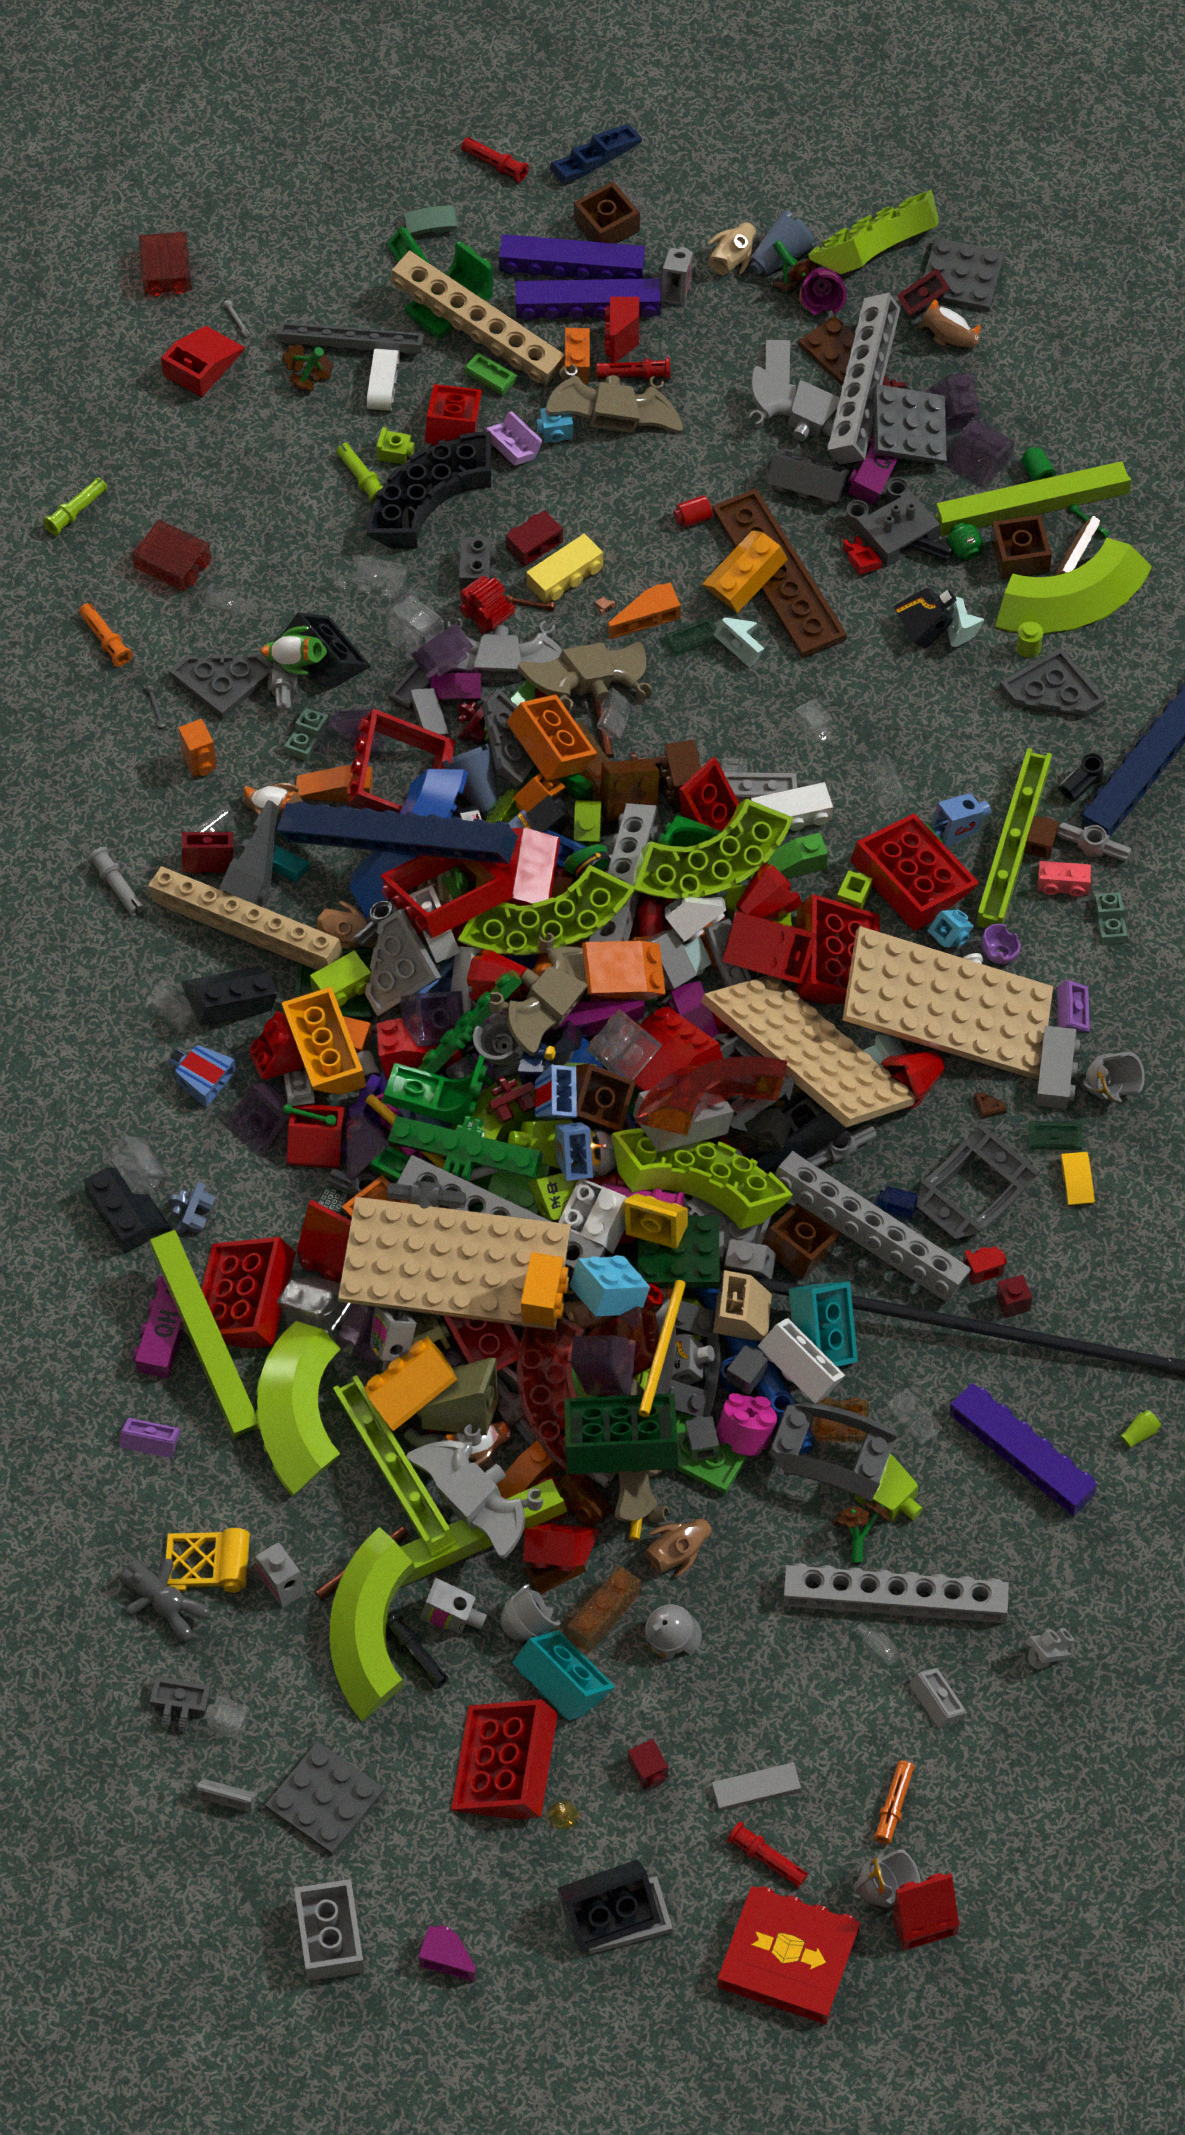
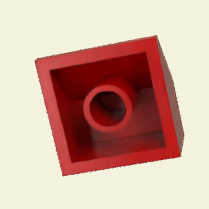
M545 1523L525 1528L523 1561L533 1562V1567L549 1568L550 1565H558V1570L575 1571V1567L586 1564L598 1536L599 1528L557 1523Z

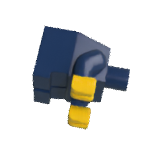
M539 1044L534 1055L524 1054L517 1071L522 1085L532 1082L535 1088L536 1079L551 1065V1060L555 1057L556 1050L554 1047Z

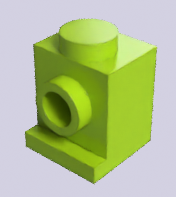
M382 427L376 446L377 460L405 464L408 457L414 454L415 443L411 442V435L387 431L386 427Z
M848 870L837 894V902L863 909L872 890L873 879L863 873H855Z

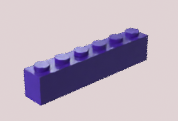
M502 234L499 253V271H505L510 274L516 272L529 273L534 276L545 274L553 275L557 278L569 276L577 277L581 280L587 278L600 280L643 279L645 265V246Z
M660 279L515 281L516 318L526 320L535 317H546L548 319L571 317L579 319L581 317L594 316L596 318H605V306H610V297H639V316L649 318L661 315Z
M971 1383L951 1403L949 1415L1073 1517L1095 1495L1097 1483H1095L1094 1478L1089 1473L1079 1470L1068 1456L1058 1453L1046 1438H1040L1036 1435L1029 1424L1015 1418L1010 1409L1004 1404H998L993 1400L986 1389L979 1388L974 1383Z

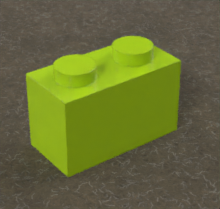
M352 951L311 974V989L316 992L332 986L340 1007L357 994L365 993L366 985L370 981L371 972L357 953Z

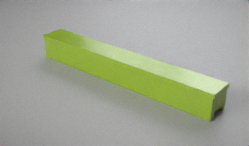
M1120 461L936 503L938 514L935 515V518L940 524L941 536L949 535L952 532L951 528L959 523H964L965 525L972 524L976 528L992 525L993 521L1033 516L1068 508L1072 504L1081 505L1129 494L1131 478L1128 477L1124 464Z
M1027 748L979 907L976 926L987 928L992 924H1004L1025 854L1034 816H1036L1050 770L1051 753H1047L1044 756L1032 753V749Z
M176 1230L150 1239L153 1256L233 1438L250 1430L258 1429L256 1413Z
M355 1375L352 1377L353 1382L342 1388H339L338 1385L333 1387L338 1401L429 1553L434 1557L457 1543L448 1524L393 1433L369 1400L359 1377Z
M552 1478L507 1498V1500L517 1498L524 1500L527 1499V1494L531 1489H539L541 1491L540 1497L533 1500L543 1499L542 1507L537 1511L530 1510L528 1507L524 1508L525 1525L523 1531H525V1528L539 1525L567 1512L564 1500L560 1497ZM462 1520L448 1525L457 1544L434 1557L431 1556L421 1538L400 1547L415 1566V1570L405 1579L400 1587L493 1546L490 1538L480 1529L475 1528L471 1530Z

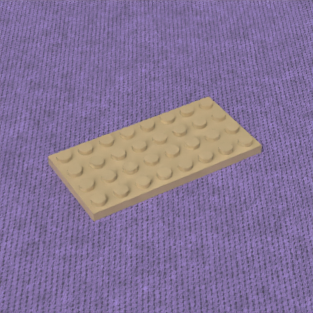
M860 926L856 930L843 1021L1025 1077L1039 1079L1044 1029L1049 1023L1053 986Z
M770 975L705 993L701 1000L703 1005L775 1067L781 1070L782 1073L787 1077H792L797 1086L845 1127L912 1106L916 1100L914 1094L909 1091L906 1085L900 1083L895 1078H891L892 1075L887 1069L882 1068L868 1053L863 1052L856 1046L853 1040L836 1029L833 1023L823 1018L814 1007L809 1006L796 992L790 990L782 983L780 978Z
M355 1197L338 1299L339 1302L555 1330L556 1323L555 1327L522 1322L521 1299L531 1252L564 1257L565 1267L571 1224L431 1206L423 1209L416 1204Z

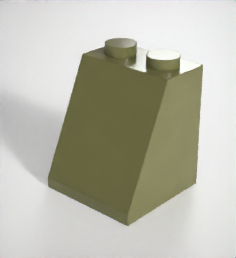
M488 1358L453 1367L452 1369L457 1380L417 1412L418 1417H422V1429L464 1433L465 1427L470 1424L472 1425V1434L476 1433L480 1428L481 1435L487 1436L499 1401L496 1358Z

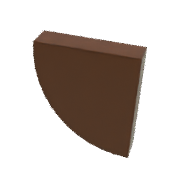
M986 1093L974 1094V1100L981 1119L1007 1113V1108L1001 1100L988 1096Z

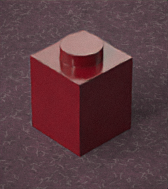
M1024 1275L998 1281L996 1297L1005 1318L1031 1310L1032 1295Z
M654 1739L628 1750V1762L642 1788L648 1786L655 1788L665 1782V1778L668 1777V1765Z

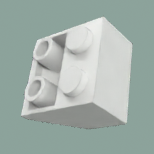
M711 895L698 898L676 899L665 907V918L684 942L689 938L693 941L704 932L702 928L710 922L712 925L716 924L725 916L723 913L726 911L725 900L722 897Z
M579 1179L558 1223L571 1224L572 1232L602 1245L606 1251L614 1253L626 1227L625 1200L627 1197L588 1180Z

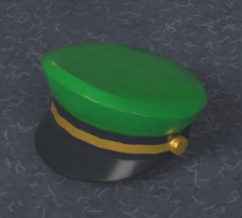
M596 844L576 851L567 857L564 869L570 874L575 875L577 879L582 876L589 865L604 871L611 862L607 854V847Z

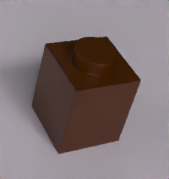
M1034 816L1027 838L1025 853L1050 859L1057 837L1059 821L1052 820L1049 817Z

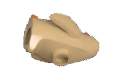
M745 222L737 228L717 233L708 242V246L715 242L718 243L707 262L709 267L714 269L716 273L724 276L741 263L739 274H742L751 260L752 244L756 235L755 227L751 223Z

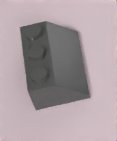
M782 449L773 455L767 484L773 485L772 488L777 491L787 492V489L796 491V495L799 497L810 498V496L820 498V502L833 505L834 502H839L842 499L853 468Z

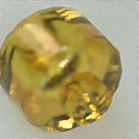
M569 1800L555 1803L549 1811V1818L558 1829H562L565 1826L568 1829L577 1825L576 1819L580 1816L578 1809Z

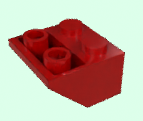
M610 297V306H605V321H610L605 322V340H610L605 341V355H610V363H617L639 345V297Z
M277 1011L266 1022L264 1031L258 1039L253 1041L249 1051L260 1077L265 1080L299 1070L304 1065L286 1015Z
M311 1104L292 1106L295 1109L325 1117L334 1115L336 1117V1124L329 1127L326 1125V1122L291 1113L288 1126L287 1165L340 1169L346 1124L344 1107Z

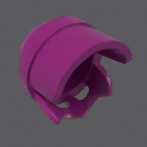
M821 267L810 271L805 276L800 289L799 300L813 315H818L826 310H831L835 314L844 307L847 291L841 276L837 272Z

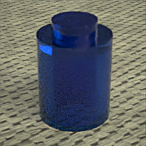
M887 1186L885 1191L880 1190L877 1205L881 1206V1210L888 1214L913 1219L919 1194Z

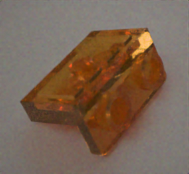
M855 1397L847 1400L825 1398L818 1402V1404L845 1409L868 1417V1400ZM813 1417L816 1441L864 1440L866 1436L865 1432L848 1425Z

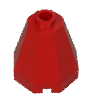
M766 862L755 872L736 907L741 913L773 920L795 911L802 905V902L796 890L793 893L790 892L791 884L774 865H769Z
M483 949L479 952L482 955L474 956L470 963L466 979L467 985L472 986L473 993L469 992L470 999L477 1003V1000L486 991L490 993L496 986V980L503 973L506 972L508 974L513 969L521 978L528 968L492 950ZM521 983L504 1002L525 997L530 989Z
M928 1050L889 1056L881 1062L882 1068L887 1069L892 1075L891 1078H895L900 1083L906 1085L915 1096L914 1104L903 1109H913L920 1105L941 1077L945 1068L942 1057L935 1051Z

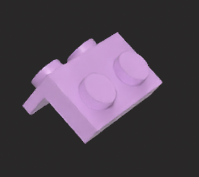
M512 411L507 413L503 423L485 429V432L491 431L492 446L497 448L514 466L536 458L542 444V439Z

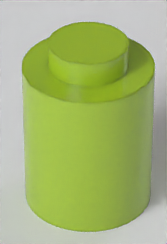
M1032 621L1025 622L1018 629L1016 649L1025 658L1036 657L1041 652L1043 629L1038 623Z

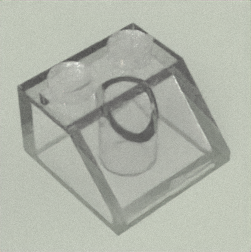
M315 1275L290 1280L277 1300L287 1319L321 1328L330 1334L350 1305V1303L339 1302L338 1297L341 1283Z

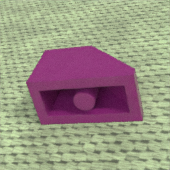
M481 673L431 674V688L435 689L438 700H481Z
M429 1925L419 1954V1966L475 1982L476 1967L457 1933H454L452 1929L446 1926L438 1925L433 1927Z

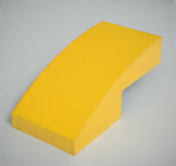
M1088 1152L1061 1154L1067 1206L1095 1203Z

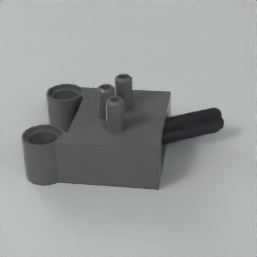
M897 477L888 481L886 487L887 505L868 515L869 509L864 501L854 500L847 505L846 526L850 530L856 531L863 541L874 550L886 567L917 550L945 561L950 559L953 549L934 541L939 538L940 524L909 490V485L903 478Z

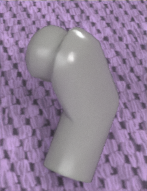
M410 1427L403 1437L417 1449L430 1443L442 1441L444 1435L441 1433L421 1435L413 1427Z

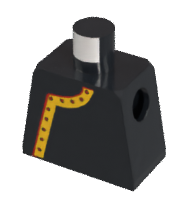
M925 588L893 607L913 642L925 649L952 623L953 618L947 608L955 603L957 599L949 589L938 595L931 589Z

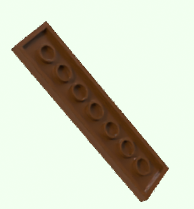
M755 488L713 505L712 512L734 548L751 531L763 532L782 547L788 560L763 585L760 591L800 656L804 658L847 640V633L758 490Z

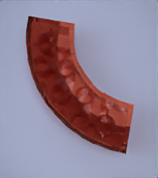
M562 1317L561 1319L557 1318L555 1330L525 1327L518 1353L517 1385L523 1412L532 1433L546 1454L567 1474L564 1399L577 1398L572 1379V1366L576 1354L583 1343L584 1329ZM592 1473L568 1475L582 1485Z

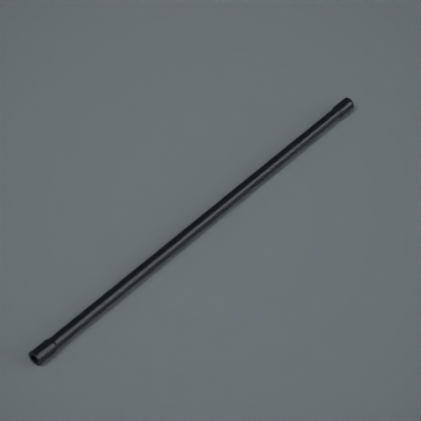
M719 1269V1271H720V1280H721L722 1275H723V1273H724V1269ZM751 1275L770 1293L789 1296V1289L804 1286ZM852 1295V1306L856 1310L1185 1376V1360L1166 1358Z

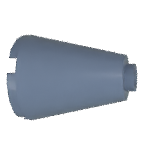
M785 210L779 215L751 256L752 263L750 266L758 275L764 274L767 276L783 267V260L772 245L778 240H781L794 259L803 256L817 246L816 243H812L815 238L807 226L799 218L794 221L790 217L793 214L790 211Z
M489 743L483 745L484 751L481 747L451 758V764L448 760L442 762L445 769H464L468 772L462 794L470 806L478 807L483 817L497 812L496 806L500 805L492 751Z

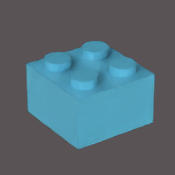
M619 1255L613 1257L593 1256L591 1258H578L569 1285L595 1316L641 1314L650 1286L624 1256Z

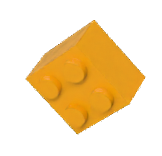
M531 1252L521 1299L522 1322L555 1327L556 1318H562L564 1303H562L563 1293H567L569 1277H567L568 1268L564 1267V1257Z

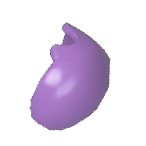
M992 924L985 929L981 948L987 959L996 964L1004 965L1018 958L1021 944L1017 939V934L1009 933L1005 924ZM997 949H1004V950L1007 951V952H999V951H996V950H997Z

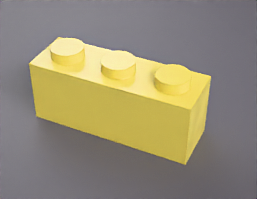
M584 533L526 572L527 586L545 604L551 600H558L564 591L570 587H577L585 577L590 574L595 575L601 570L603 566V551Z

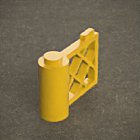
M228 1528L223 1532L168 1534L166 1559L173 1561V1556L176 1558L173 1562L172 1570L181 1564L189 1572L181 1579H171L170 1574L167 1586L175 1587L180 1592H186L187 1587L221 1586L226 1592L230 1593L239 1592L240 1589L246 1587L250 1533L241 1528ZM174 1541L187 1542L191 1546L180 1557L173 1551ZM206 1541H216L215 1549L207 1556L199 1549ZM196 1551L203 1559L191 1569L184 1561ZM206 1564H209L214 1569L213 1578H201L197 1572Z

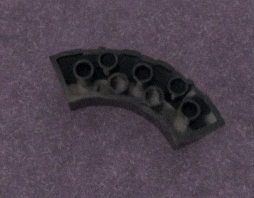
M491 431L461 434L459 438L446 442L443 439L438 441L436 446L427 450L425 448L410 456L408 462L401 467L398 466L388 476L383 488L376 494V500L370 509L368 517L367 536L390 549L417 548L423 524L440 504L462 492L491 487Z

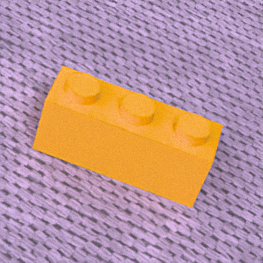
M751 531L702 583V586L738 613L788 559L782 547L763 532Z
M427 1336L425 1339L415 1342L404 1356L394 1359L383 1373L373 1376L364 1389L369 1400L388 1426L394 1431L454 1383L457 1378L448 1359Z

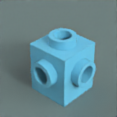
M546 408L540 409V419H536L538 434H543L544 443L573 439L571 414L547 415L545 413Z
M947 910L941 911L935 917L934 922L927 931L940 945L944 947H958L967 942L970 937L969 933L974 926L968 921L967 915L962 911Z

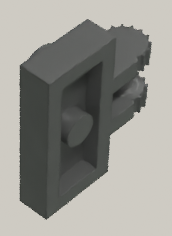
M156 1676L151 1693L150 1706L164 1708L161 1729L168 1730L171 1724L172 1710L182 1711L178 1721V1731L183 1733L186 1732L189 1713L206 1715L211 1685Z

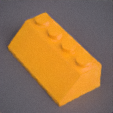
M332 986L282 1002V1007L313 1090L343 1095L366 1087L362 1066Z

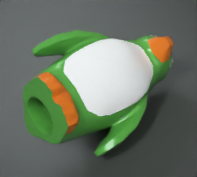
M299 626L287 630L277 641L265 644L260 649V652L265 660L280 664L283 669L292 674L307 675L308 672L299 669V667L319 662L326 655L327 650L318 638L300 635V633L309 630V627Z

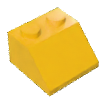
M632 1195L625 1200L626 1235L677 1249L688 1225V1208L676 1203L657 1200L652 1196Z

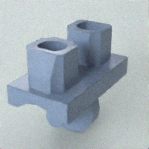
M198 1181L188 1199L186 1198L188 1192L185 1190H180L179 1195L174 1194L169 1197L168 1204L173 1208L171 1214L179 1216L180 1211H183L176 1232L183 1234L185 1230L200 1234L203 1230L207 1218L194 1212L196 1208H199L208 1213L216 1198L204 1191L205 1184Z

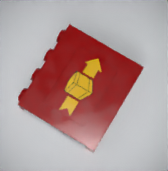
M751 1886L720 1970L717 1988L827 2025L831 2014V2007L856 1935H859L861 1922L856 1921L853 1916L848 1914L838 1915L829 1912L822 1905L814 1904L811 1906L802 1903L795 1896L786 1895L784 1897L775 1894L772 1889L765 1886H760V1888Z

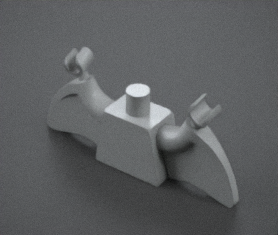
M759 366L754 368L751 390L758 410L750 413L749 421L756 417L760 418L755 423L756 428L763 426L765 418L769 419L774 415H784L789 417L788 425L795 428L792 435L799 441H805L808 434L819 437L822 432L829 438L831 437L832 425L835 421L840 397L800 380L796 391V385L784 383L776 379ZM873 423V427H872L871 434H872V432L874 433V423ZM831 456V461L835 463L836 460Z
M457 618L459 627H452L450 621H448L447 631L451 635L446 637L434 649L425 669L428 675L461 671L481 673V681L522 682V674L517 669L520 662H550L559 658L562 649L551 639L556 634L555 625L549 631L544 630L547 627L546 621L541 622V633H538L532 641L519 644L518 637L508 635L509 629L502 625L494 628L493 635H483L481 642L471 640L467 637L465 631H461L463 622L460 618Z
M467 1425L464 1429V1443L460 1441H440L424 1445L407 1454L409 1462L424 1470L433 1478L441 1499L471 1530L478 1528L490 1538L498 1556L502 1559L511 1553L522 1535L525 1525L524 1508L528 1507L530 1510L537 1511L542 1507L543 1499L533 1500L540 1497L541 1491L539 1489H531L527 1494V1499L524 1500L520 1498L507 1500L501 1497L496 1484L504 1479L506 1474L498 1464L484 1472L476 1463H469V1456L473 1450L471 1446H477L481 1443L480 1428L476 1433L472 1434V1425Z

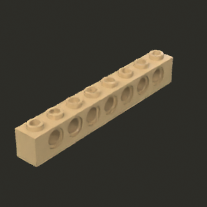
M410 250L392 269L391 283L396 289L406 292L417 303L424 304L430 308L436 316L443 317L454 328L464 331L475 342L482 343L488 347L494 355L501 356L512 367L528 374L534 382H540L547 386L563 367L565 354Z
M160 867L148 885L153 902L313 969L320 970L343 957L339 938L165 867Z

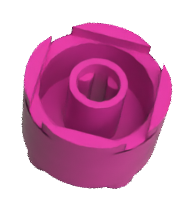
M737 1393L730 1394L724 1404L716 1428L719 1442L723 1445L725 1442L732 1446V1451L742 1455L761 1454L762 1449L765 1448L766 1450L777 1422V1415L770 1406V1400L762 1396L754 1398Z

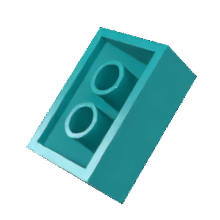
M850 1281L812 1284L789 1289L792 1323L836 1367L858 1362Z
M560 1630L529 1638L512 1662L519 1670L521 1676L529 1680L538 1689L539 1694L548 1699L557 1708V1712L568 1720L582 1717L615 1689V1686Z

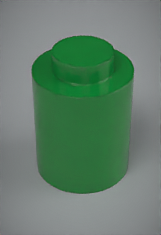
M1031 447L1024 452L1021 463L1032 481L1056 476V471L1042 448Z

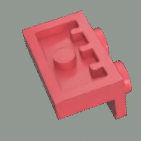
M1040 861L1038 891L1048 895H1055L1057 893H1069L1074 897L1089 895L1091 865Z

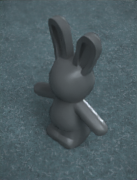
M171 1559L163 1561L158 1577L140 1560H133L122 1572L119 1579L123 1585L133 1590L141 1598L127 1605L126 1613L134 1615L152 1604L155 1612L168 1620L172 1629L181 1640L190 1641L193 1637L192 1630L179 1613L183 1610L198 1619H207L211 1614L209 1608L200 1602L185 1598L175 1587L167 1586L173 1568V1561Z

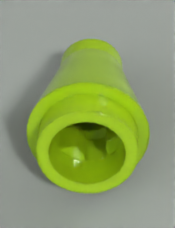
M1151 1411L1140 1412L1120 1438L1131 1449L1136 1444L1157 1434L1161 1423Z

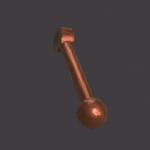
M512 595L506 596V600L509 601L508 604L512 602L545 608L550 611H554L556 607L552 602L545 604L517 599Z

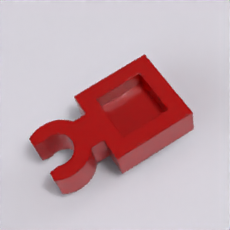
M855 536L853 544L844 539L842 549L848 554L847 560L859 575L881 569L882 560L870 546H862V539Z

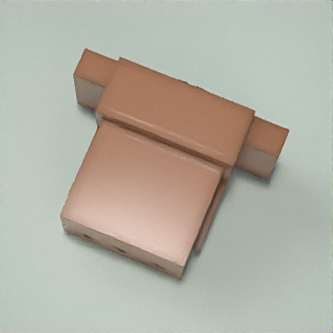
M605 597L595 602L596 606L600 609L601 615L616 606L615 601H608Z

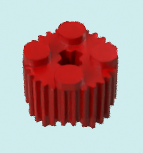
M481 576L460 592L462 605L459 606L461 613L466 618L471 617L482 634L492 631L515 614V606L512 602L508 604L509 601L506 600V596L503 594L506 589L496 577L490 580L486 576Z

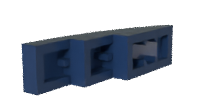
M629 124L593 135L590 143L573 148L570 156L551 162L549 169L564 184L591 173L641 143L642 138Z

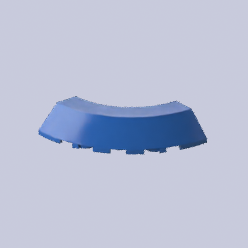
M427 769L410 784L407 798L399 814H406L407 812H412L419 816L433 814L441 818L450 819L452 813L457 808V805L454 804L457 794L462 795L468 772L464 769ZM373 851L352 872L349 888L367 919L370 916V909L374 904L380 901H392L391 899L387 900L382 893L384 885L380 875L419 855Z

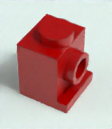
M997 1246L980 1248L973 1254L970 1250H966L963 1263L971 1268L968 1275L972 1284L975 1285L1002 1276L1007 1260L1003 1250H998Z

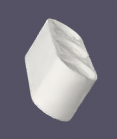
M374 349L367 394V409L392 411L391 403L394 401V383L397 380L399 350Z

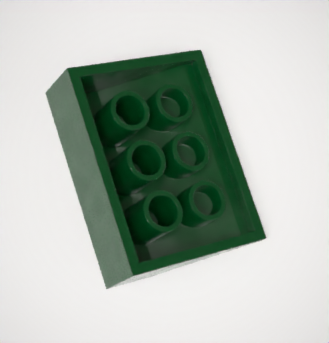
M675 1393L655 1394L648 1417H642L638 1413L643 1395L565 1398L567 1474L583 1475L586 1473L679 1469Z

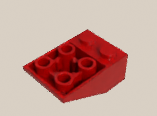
M204 326L176 341L161 357L163 376L203 397L241 355L245 347L210 327Z
M735 911L721 961L803 984L817 934L806 929Z
M942 1873L933 1874L926 1881L919 1883L914 1881L902 1884L899 1889H896L892 1921L903 1951L958 1935L959 1919L951 1873L946 1875Z

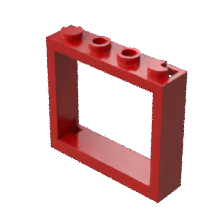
M373 708L366 717L361 718L358 730L361 732L354 747V751L357 754L350 769L353 776L346 791L349 794L347 805L359 810L363 808H369L377 812L391 810L397 814L400 813L403 807L363 791L374 731L434 754L432 769H445L442 764L445 760H448L450 764L452 763L451 758H453L455 740Z
M419 855L380 875L384 885L382 893L387 900L391 899L398 910L404 909L409 920H413L421 932L425 931L431 938L514 897L508 875L491 862ZM461 863L485 883L429 913L406 893V891Z

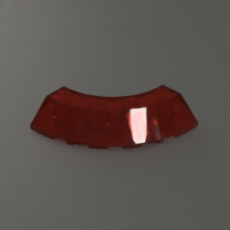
M733 1056L708 1059L687 1065L669 1074L651 1089L639 1107L635 1123L687 1136L691 1125L705 1107H712L718 1103L728 1101L730 1096L742 1095L743 1098L778 1101L787 1061L760 1056Z

